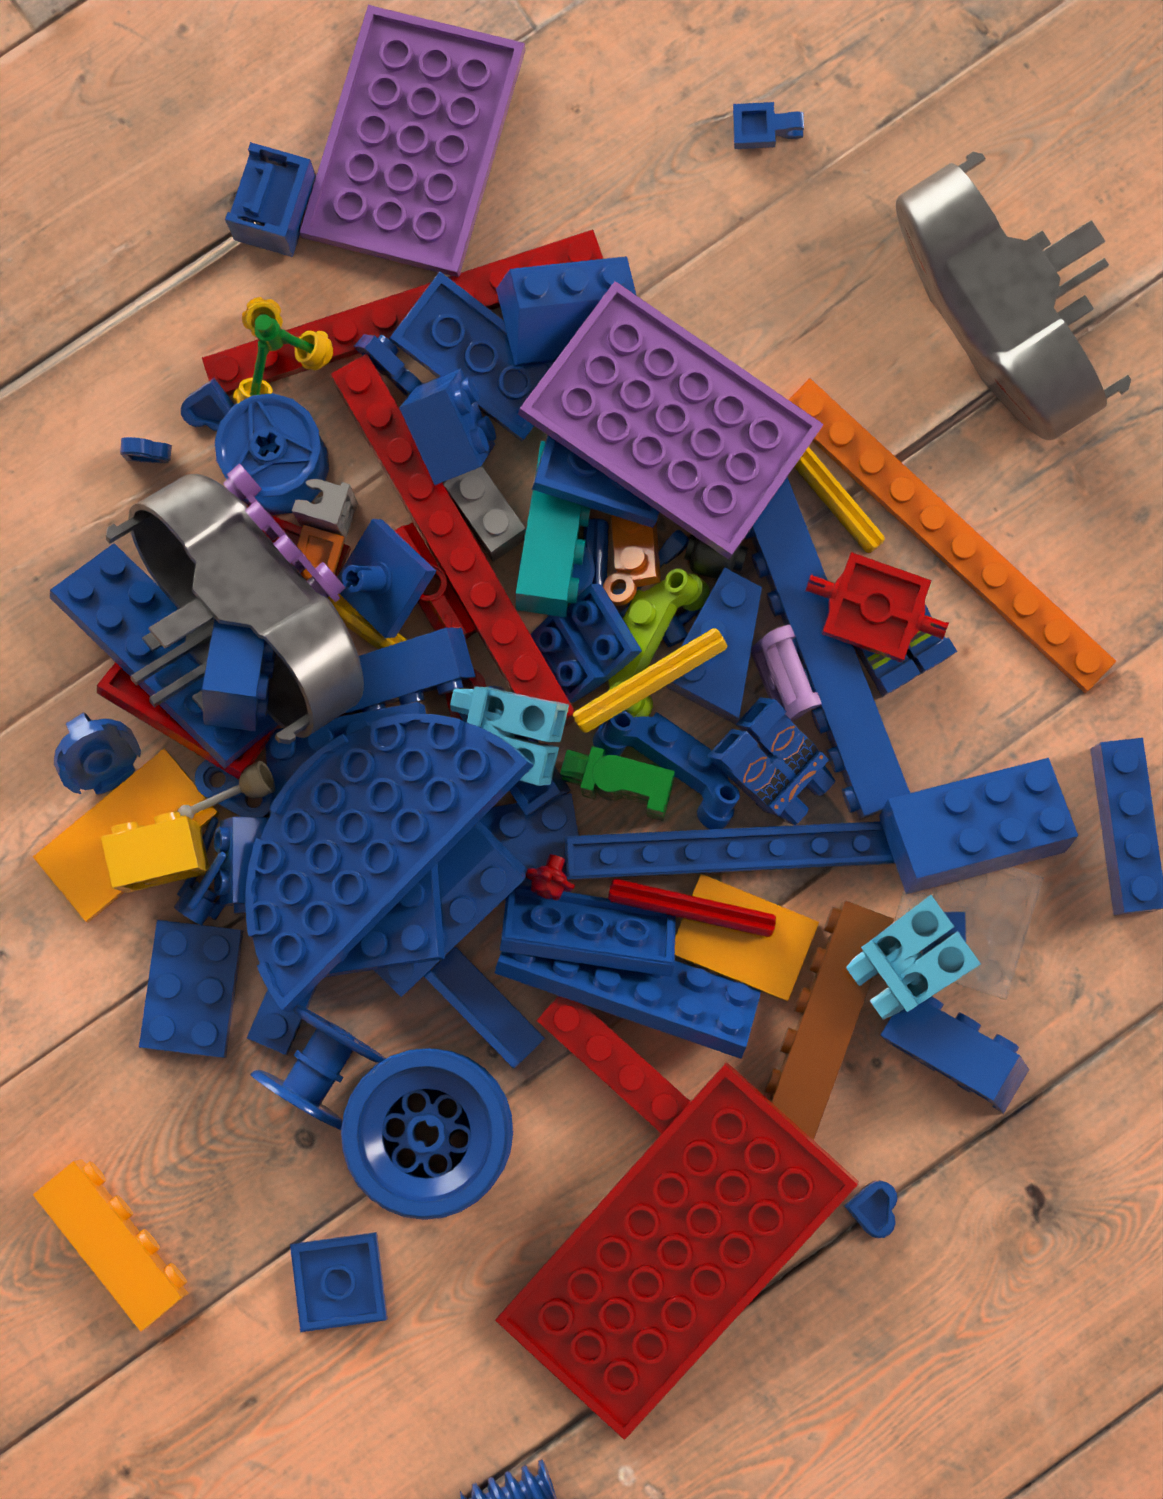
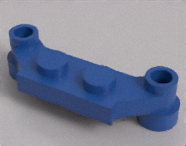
M623 711L601 724L593 737V746L604 749L605 756H620L625 748L630 746L660 767L675 771L676 778L703 797V801L697 809L699 821L709 829H723L727 826L734 815V806L740 798V793L730 783L728 777L707 757L712 751L709 747L658 712L653 717H632L630 713Z

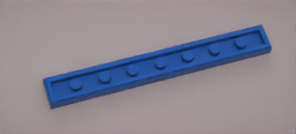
M880 821L564 836L565 875L567 880L895 864Z

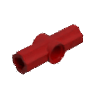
M413 522L397 528L394 531L436 570L433 577L441 582L439 591L433 595L422 594L417 602L434 631L446 627L462 628L465 640H467L477 632V629L447 581L445 572L438 566Z

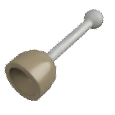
M258 761L244 769L239 778V785L193 806L182 805L177 812H180L181 816L186 815L193 819L194 814L240 793H244L247 797L253 799L264 797L275 791L274 778L267 765L262 761Z

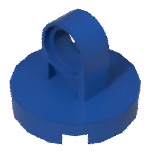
M85 712L66 723L69 733L62 738L54 755V766L66 788L77 794H82L80 789H94L96 794H103L118 787L134 773L133 763L137 755L140 757L141 749L132 730L124 723L112 719L91 720Z

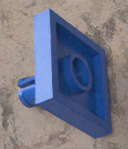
M372 519L337 576L345 586V589L339 594L384 638H395L433 578L436 570L382 519Z

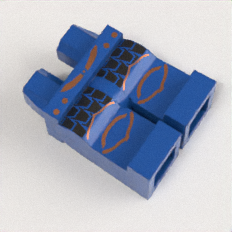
M760 697L735 724L740 730L731 729L707 757L746 795L755 801L756 805L763 812L777 815L787 823L796 825L803 819L809 809L797 795L807 787L814 795L821 796L831 788L836 780L825 766L829 759L822 751H818L814 743L785 714L787 711L776 699Z

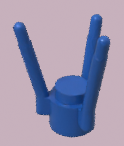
M217 817L210 820L203 835L206 853L219 821ZM224 852L218 853L201 882L196 880L197 877L186 879L177 893L180 898L174 908L197 924L203 925L208 916L216 920L225 907L220 906V899L217 902L214 901L217 895L214 890L209 888L226 858Z

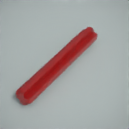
M620 879L612 880L608 899L614 903L760 936L770 937L775 930L776 916L771 913Z

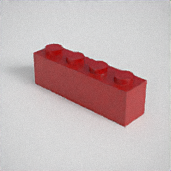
M558 996L536 1020L661 1134L690 1103L687 1097L585 1005Z

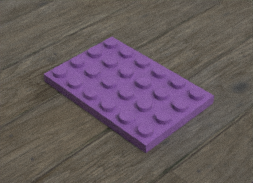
M368 5L299 232L301 237L459 277L526 51L525 43Z
M614 281L520 407L518 413L519 416L728 560L824 425L616 281Z

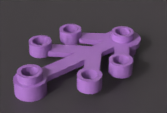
M239 463L227 473L229 478L223 483L224 486L241 501L245 498L249 500L251 505L245 510L246 513L261 530L265 531L272 541L278 536L280 537L273 543L274 546L300 573L305 569L309 571L312 577L307 582L315 592L326 598L330 596L337 602L340 599L338 594L345 589V586L324 562L315 568L293 543L279 524L254 497L262 489Z

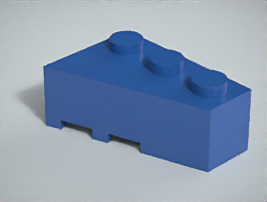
M724 567L681 647L712 628H716L727 643L726 650L664 686L733 724L738 722L762 590L761 586Z
M933 996L909 1012L903 1009L891 1016L880 1035L888 1044L929 1069L937 1071L958 1083L957 1086L969 1093L971 1091L993 1104V1108L1004 1114L1029 1071L1021 1056L1016 1053L1019 1046L999 1034H996L992 1040L978 1032L981 1025L960 1012L954 1018L941 1011L944 1004Z

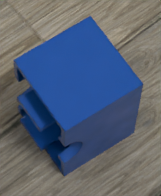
M250 142L248 148L249 157L231 212H227L225 221L235 241L293 257L300 236L302 217L316 179L311 160Z

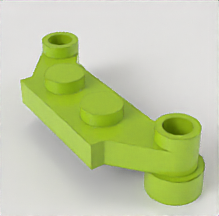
M676 568L671 570L661 583L645 592L637 590L623 620L642 652L609 679V690L648 668L671 620L680 606L689 611H695L704 606L710 595V589L706 582L695 574H688L683 569ZM649 695L624 711L630 713L632 717L649 716L653 709L652 697Z

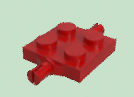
M853 552L850 553L845 569L835 583L811 574L805 589L806 592L808 591L829 599V614L821 633L822 635L899 662L904 661L909 644L919 631L943 640L949 622L925 615V599L932 580Z

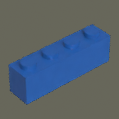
M1143 738L1100 742L1092 747L1090 751L1113 915L1163 909V874Z

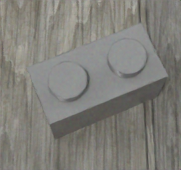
M483 466L454 477L443 484L465 523L493 562L525 540V526Z

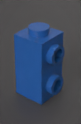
M230 817L221 820L220 827L216 828L214 835L215 851L217 853L224 852L226 858L214 877V890L216 895L220 896V906H234L235 914H246L245 894L248 866L256 838L261 839L269 818Z

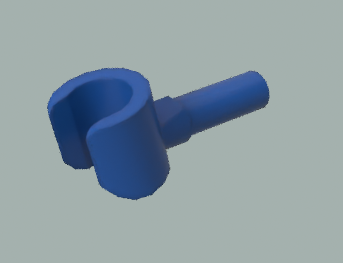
M702 608L695 611L685 610L678 616L673 617L663 636L667 647H672L685 640L688 633L683 625L689 622Z

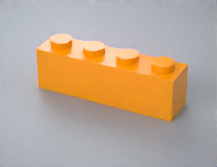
M83 1159L75 1160L37 1190L33 1196L141 1332L151 1326L189 1294L184 1288L187 1280L173 1263L166 1265L157 1254L160 1246L155 1238L146 1229L139 1231L130 1220L133 1212L128 1204L119 1195H116L114 1198L103 1186L106 1178L101 1170L91 1161L86 1164Z

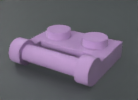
M785 625L770 631L752 646L751 654L768 697L776 699L787 711L785 714L794 722L808 711L822 705L818 692H812L792 639L795 638L791 625Z

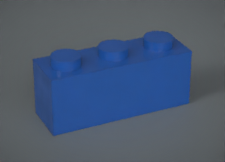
M446 627L360 655L359 659L364 681L363 695L358 704L347 710L346 713H360L387 708L386 705L397 701L400 702V705L425 701L424 693L436 689L439 695L451 693L454 689H463L462 681L476 676L462 628Z

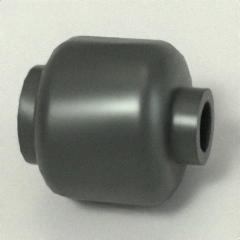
M691 534L684 559L690 561V569L694 573L718 580L724 567L731 571L733 569L742 571L748 547L741 546L740 543L728 560Z

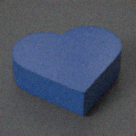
M213 378L184 400L181 406V416L191 426L202 427L207 425L210 429L218 431L221 420L234 406V403L216 379Z
M135 437L121 438L120 454L126 461L168 463L171 461L172 445Z
M878 1180L869 1183L843 1205L862 1229L872 1237L885 1238L895 1228L896 1221L892 1210L897 1203V1192L888 1182Z

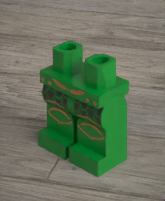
M592 746L589 755L567 749L560 775L562 776V781L579 785L583 797L595 800L598 793L608 801H617L624 798L647 805V817L664 821L674 784L675 771L617 755L605 756L604 749Z

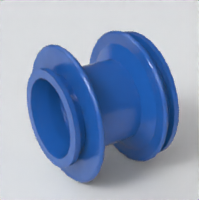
M440 1049L408 1050L390 1056L375 1065L360 1080L350 1095L344 1111L341 1128L342 1151L348 1170L358 1187L370 1200L385 1210L402 1217L420 1220L444 1218L462 1212L478 1202L492 1188L505 1169L511 1153L513 1140L512 1113L507 1098L498 1082L484 1067L471 1058L453 1051ZM413 1093H420L426 1100L425 1108L420 1112H414L408 1106V1099ZM446 1098L454 1100L458 1107L456 1114L451 1118L442 1116L439 1110L441 1101ZM392 1118H399L405 1124V1131L400 1137H394L389 1133V1122ZM426 1120L429 1127L435 1125L438 1127L439 1137L436 1143L431 1146L428 1145L426 1140L418 1141L415 1134L418 1124ZM455 1129H462L468 1135V1143L463 1148H457L451 1144L450 1135ZM404 1148L411 1149L415 1153L416 1161L411 1167L403 1165L398 1158L399 1152ZM434 1154H441L447 1159V1168L442 1173L434 1172L430 1168L429 1161Z

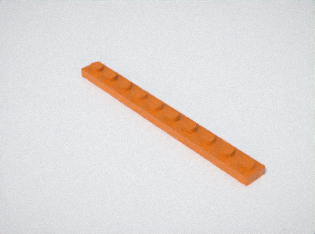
M811 378L788 399L824 424L813 440L821 450L1084 693H1087L1117 662Z

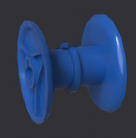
M274 393L252 395L235 404L220 422L215 437L216 461L225 478L228 479L227 473L240 463L261 487L262 490L254 497L270 515L293 513L292 509L295 500H308L311 503L321 492L318 489L312 490L306 485V481L310 479L326 481L329 472L328 450L319 435V429L311 414L294 399ZM247 498L243 500L248 506L251 505Z
M298 1004L293 1009L294 1013L315 1027L316 1030L304 1050H297L294 1056L297 1058V1061L285 1081L263 1070H255L250 1075L263 1086L297 1108L341 1130L343 1120L323 1105L322 1102L335 1080L340 1083L344 1078L340 1075V1072L352 1052L354 1051L376 1063H380L387 1058L346 1030Z

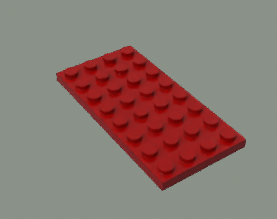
M726 1062L504 1308L495 1321L625 1440L857 1187L859 1181Z

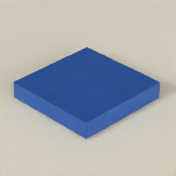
M377 1232L290 1244L300 1332L385 1321L388 1319Z

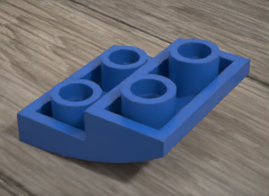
M590 584L577 597L576 604L571 603L567 607L566 617L548 615L530 634L570 703L576 702L598 688L642 652L601 584Z

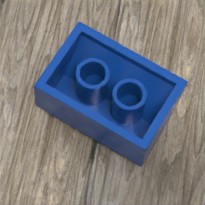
M627 256L510 269L496 290L514 366L555 362L614 281L636 295Z

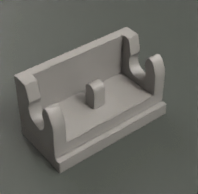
M320 479L306 481V485L309 488L322 491L323 496L315 498V504L310 503L308 500H295L292 512L300 527L306 525L344 536L346 541L358 505L350 484L341 482L339 486Z

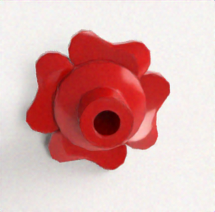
M549 854L545 866L527 869L525 877L532 880L531 891L545 899L552 898L556 901L560 899L563 891L571 892L575 885L568 882L566 875L562 872L565 859Z

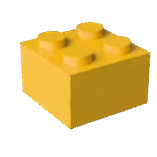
M170 812L155 816V824L138 826L137 822H128L111 827L113 834L102 836L101 840L112 888L130 893L205 875L209 869V863L200 824L186 815L181 816L180 812Z

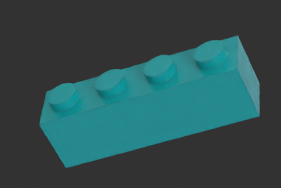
M541 441L536 472L541 459L545 441ZM533 490L516 588V610L566 617L568 603L576 604L580 578L572 577L574 564L582 565L586 540L578 539L580 526L588 527L591 508Z

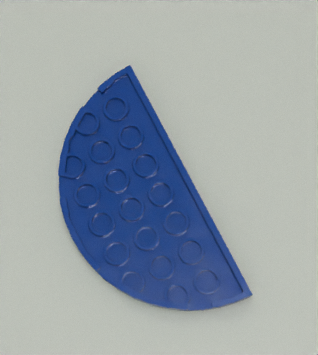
M415 713L373 720L369 722V726L358 729L347 736L342 734L317 750L295 771L269 808L272 813L266 823L261 839L256 838L248 866L245 894L248 936L253 938L256 955L260 963L257 965V968L269 993L282 1011L291 1012L534 766L519 750L497 735L460 719L437 714Z

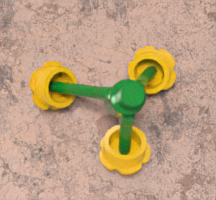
M262 297L251 299L246 305V311L242 313V323L259 340L253 378L241 381L239 388L234 391L233 398L237 401V404L252 395L272 393L270 384L262 380L266 357L269 351H276L283 344H290L295 347V358L307 370L317 371L327 365L333 355L332 342L328 339V334L324 331L314 332L310 330L304 332L299 338L281 329L283 319L280 316L281 308L273 299L264 300Z

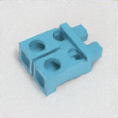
M475 686L474 689L453 690L450 703L451 711L468 715L467 723L479 726L502 738L519 750L534 765L520 781L537 786L551 785L559 747L517 738L515 734L545 742H561L569 704L529 697L490 687Z
M932 895L928 896L861 947L863 952L858 954L846 967L859 986L877 973L887 983L889 987L870 1000L882 1019L893 1016L903 1009L909 1012L920 1003L981 965L958 931L924 955L921 954L920 951L954 928V925Z

